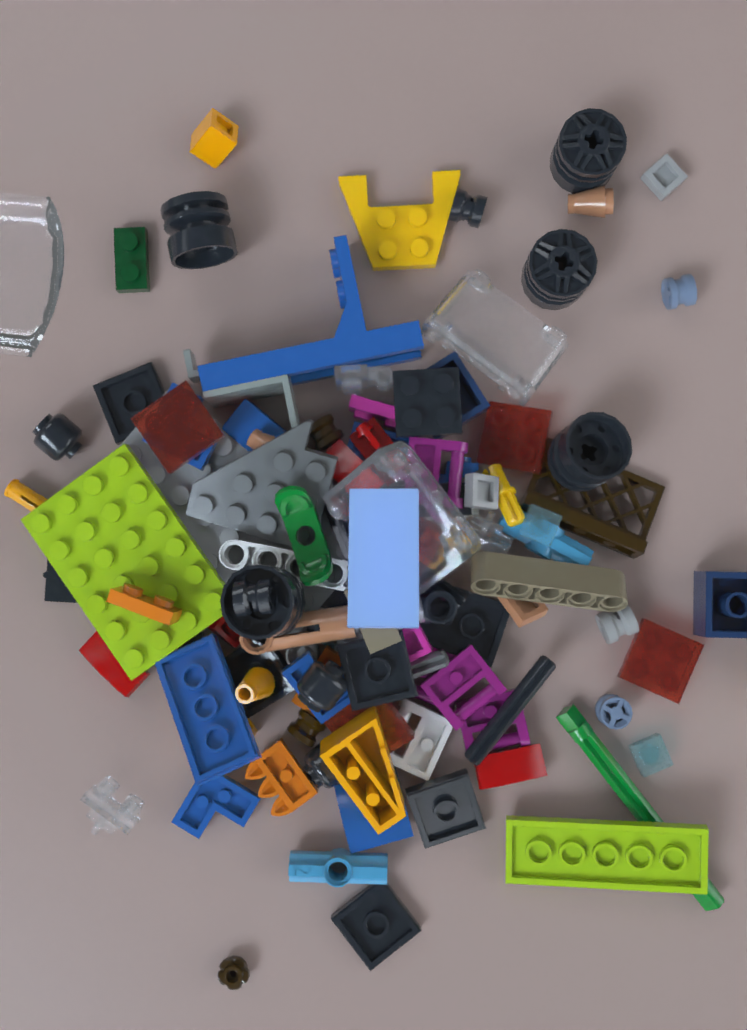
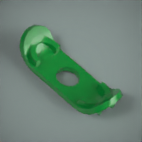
M299 486L284 487L275 494L274 501L285 524L299 567L300 580L305 586L320 584L332 574L333 563L314 504L304 488ZM303 526H310L315 532V540L308 546L302 545L297 538V533Z

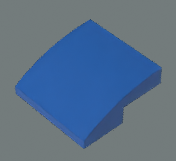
M394 767L395 772H396V775H397V779H398V782H399V785H400V781H399V778H398V774H397V771H396V767ZM338 783L334 786L351 854L414 836L406 805V817L378 835L342 785Z

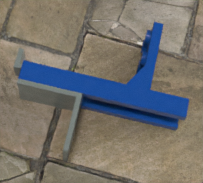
M347 235L333 237L335 249L329 250L334 279H341L336 281L340 308L344 309L334 338L197 366L195 354L190 349L183 350L188 378L194 384L201 383L203 398L213 408L242 403L245 398L252 401L285 394L291 428H294L300 424L293 390L294 385L420 360L422 358L420 349H424L419 320L366 331Z

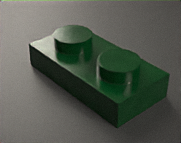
M146 227L114 228L116 291L118 293L150 292L148 230Z

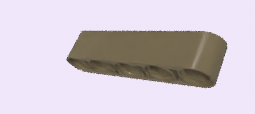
M486 551L474 554L470 560L471 589L476 594L604 612L621 611L628 605L625 575L620 570Z

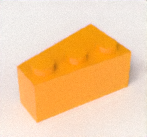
M369 707L320 741V757L379 835L406 817L404 798L376 707Z

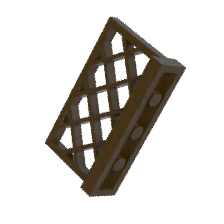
M547 438L526 492L519 503L521 509L535 518L544 519L561 529L632 559L643 555L648 544L646 539L665 486L623 470L617 477H620L625 487L624 490L611 494L607 483L601 485L605 495L604 498L591 502L587 492H580L585 505L579 508L571 507L568 505L564 494L572 490L568 488L562 490L548 467L547 451L552 439ZM583 453L580 454L583 460L586 459ZM543 467H545L547 472L541 474ZM549 476L556 492L546 496L534 491L538 480ZM640 487L654 492L651 502L642 507L633 491ZM627 493L634 510L621 515L613 498ZM607 501L615 518L607 521L598 518L593 506ZM648 509V511H647V513H646V516H645L643 510ZM637 513L642 524L639 535L628 531L623 518ZM617 521L618 526H616V525H614V524H612V523Z

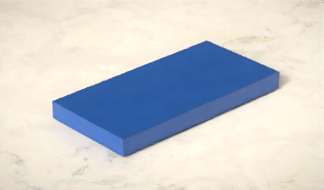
M212 633L155 662L196 785L201 786L262 758L242 703L235 696L236 687L215 634Z

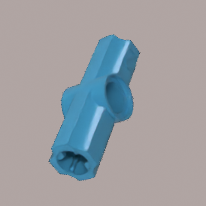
M524 511L525 519L520 525L508 526L503 514L496 525L497 529L524 543L525 548L547 560L552 559L553 561L589 565L594 553L589 547L564 534L565 531L544 519L540 518L538 520Z
M335 848L332 851H290L289 882L328 883L332 887L337 888L343 887L348 883L387 885L388 853L356 852L351 854L344 848ZM334 862H342L347 867V870L337 873L332 870L330 865Z

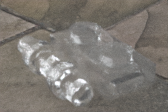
M367 364L334 366L337 390H343L345 395L362 394V389H368V387L373 386L381 392H387L393 387L392 369L387 366L367 367Z

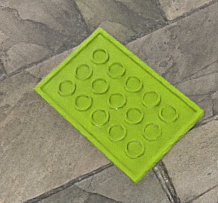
M129 444L120 446L20 519L131 681L154 666L155 662L160 661L223 617L220 599L225 585L224 581ZM124 583L132 584L144 590L142 594L152 598L155 595L167 597L174 601L173 606L183 610L179 621L168 626L106 602L111 588L123 586Z

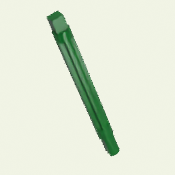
M572 704L563 708L556 716L557 720L574 742L584 751L635 819L644 822H663L601 742L576 706ZM709 878L708 894H693L705 911L719 909L724 903V897Z

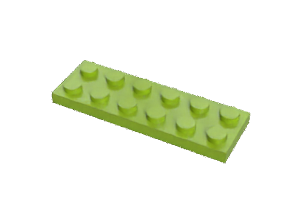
M506 815L505 884L707 895L709 829L706 824Z

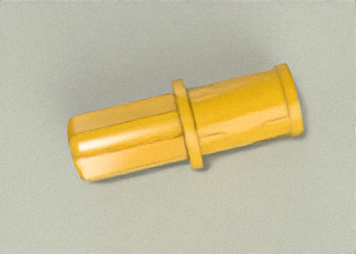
M493 464L488 467L490 473L487 469H484L482 474L499 477L498 506L508 526L520 525L523 523L525 515L515 496L516 489L510 486L501 464Z

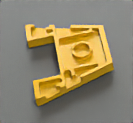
M460 170L432 171V204L384 207L368 206L366 175L338 176L340 190L344 195L348 210L353 218L373 271L435 268L459 183Z

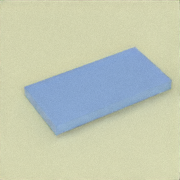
M349 489L348 628L419 629V489Z

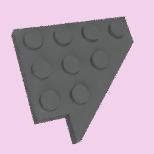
M308 419L193 483L186 515L292 547L284 521L274 501L275 494L280 489L288 486L304 488L312 499L321 524L339 457L307 448L314 420ZM310 526L301 527L297 533L298 541L304 546L312 544L315 540L314 530Z

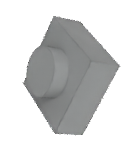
M665 154L640 179L662 201L682 184L688 176L668 154Z
M479 473L465 474L464 507L489 511L497 510L499 477Z

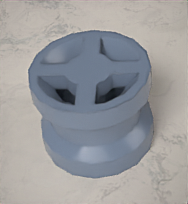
M684 274L680 279L669 277L662 280L661 295L667 310L676 309L681 304L685 306L696 304L697 287L691 274Z
M605 694L598 699L595 705L596 717L611 729H623L632 720V707L629 702L618 695Z

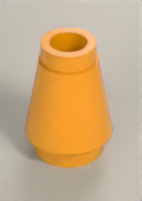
M262 667L250 669L235 690L237 700L242 704H248L269 697L275 688L273 674Z

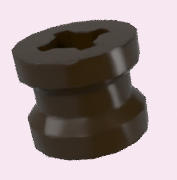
M327 414L313 422L310 437H313L315 440V448L320 452L334 445L345 436L341 429L335 427L334 418L331 414Z
M301 708L298 711L299 717L295 722L289 724L287 730L302 743L313 747L317 741V734L324 731L328 724L326 722L321 724L316 717Z

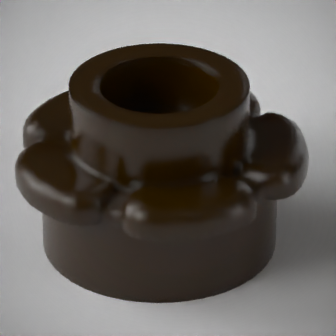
M228 957L219 965L218 980L222 985H227L228 989L237 990L241 988L243 983H247L250 977V970L242 957ZM235 971L236 975L232 976L230 972Z

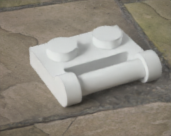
M410 698L400 700L398 704L400 706L399 712L386 738L393 765L429 781L453 727L444 715ZM414 713L420 716V719L403 756L394 751L411 714Z

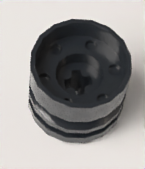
M593 108L575 112L565 121L550 155V170L553 179L562 189L576 194L604 186L609 182L626 152L627 136L621 122L613 114L602 109Z
M211 191L190 192L173 197L162 204L160 211L164 220V230L168 235H171L167 241L170 260L174 267L191 270L204 269L226 263L235 258L238 251L232 228L227 227L231 222V217L227 211L229 208L224 195Z
M567 229L550 231L539 238L522 268L521 282L524 293L530 301L542 309L555 311L567 308L576 302L590 285L596 274L598 260L592 244L585 236L574 230ZM559 261L564 263V271L558 269Z
M604 412L586 413L576 418L552 439L547 451L548 467L553 478L563 487L575 492L590 491L616 477L628 466L632 455L631 438L626 427L617 418ZM582 453H583V454L585 455V457H586V459H584V460H583V459L581 458V456H580V454H582Z
M260 564L245 566L233 573L224 585L220 599L222 616L229 628L241 637L253 640L282 636L294 629L303 617L306 604L304 589L297 577L286 569ZM272 578L276 590L275 613L261 614L259 611H253L247 616H237L232 599L234 582L248 580L250 583H257L259 579Z

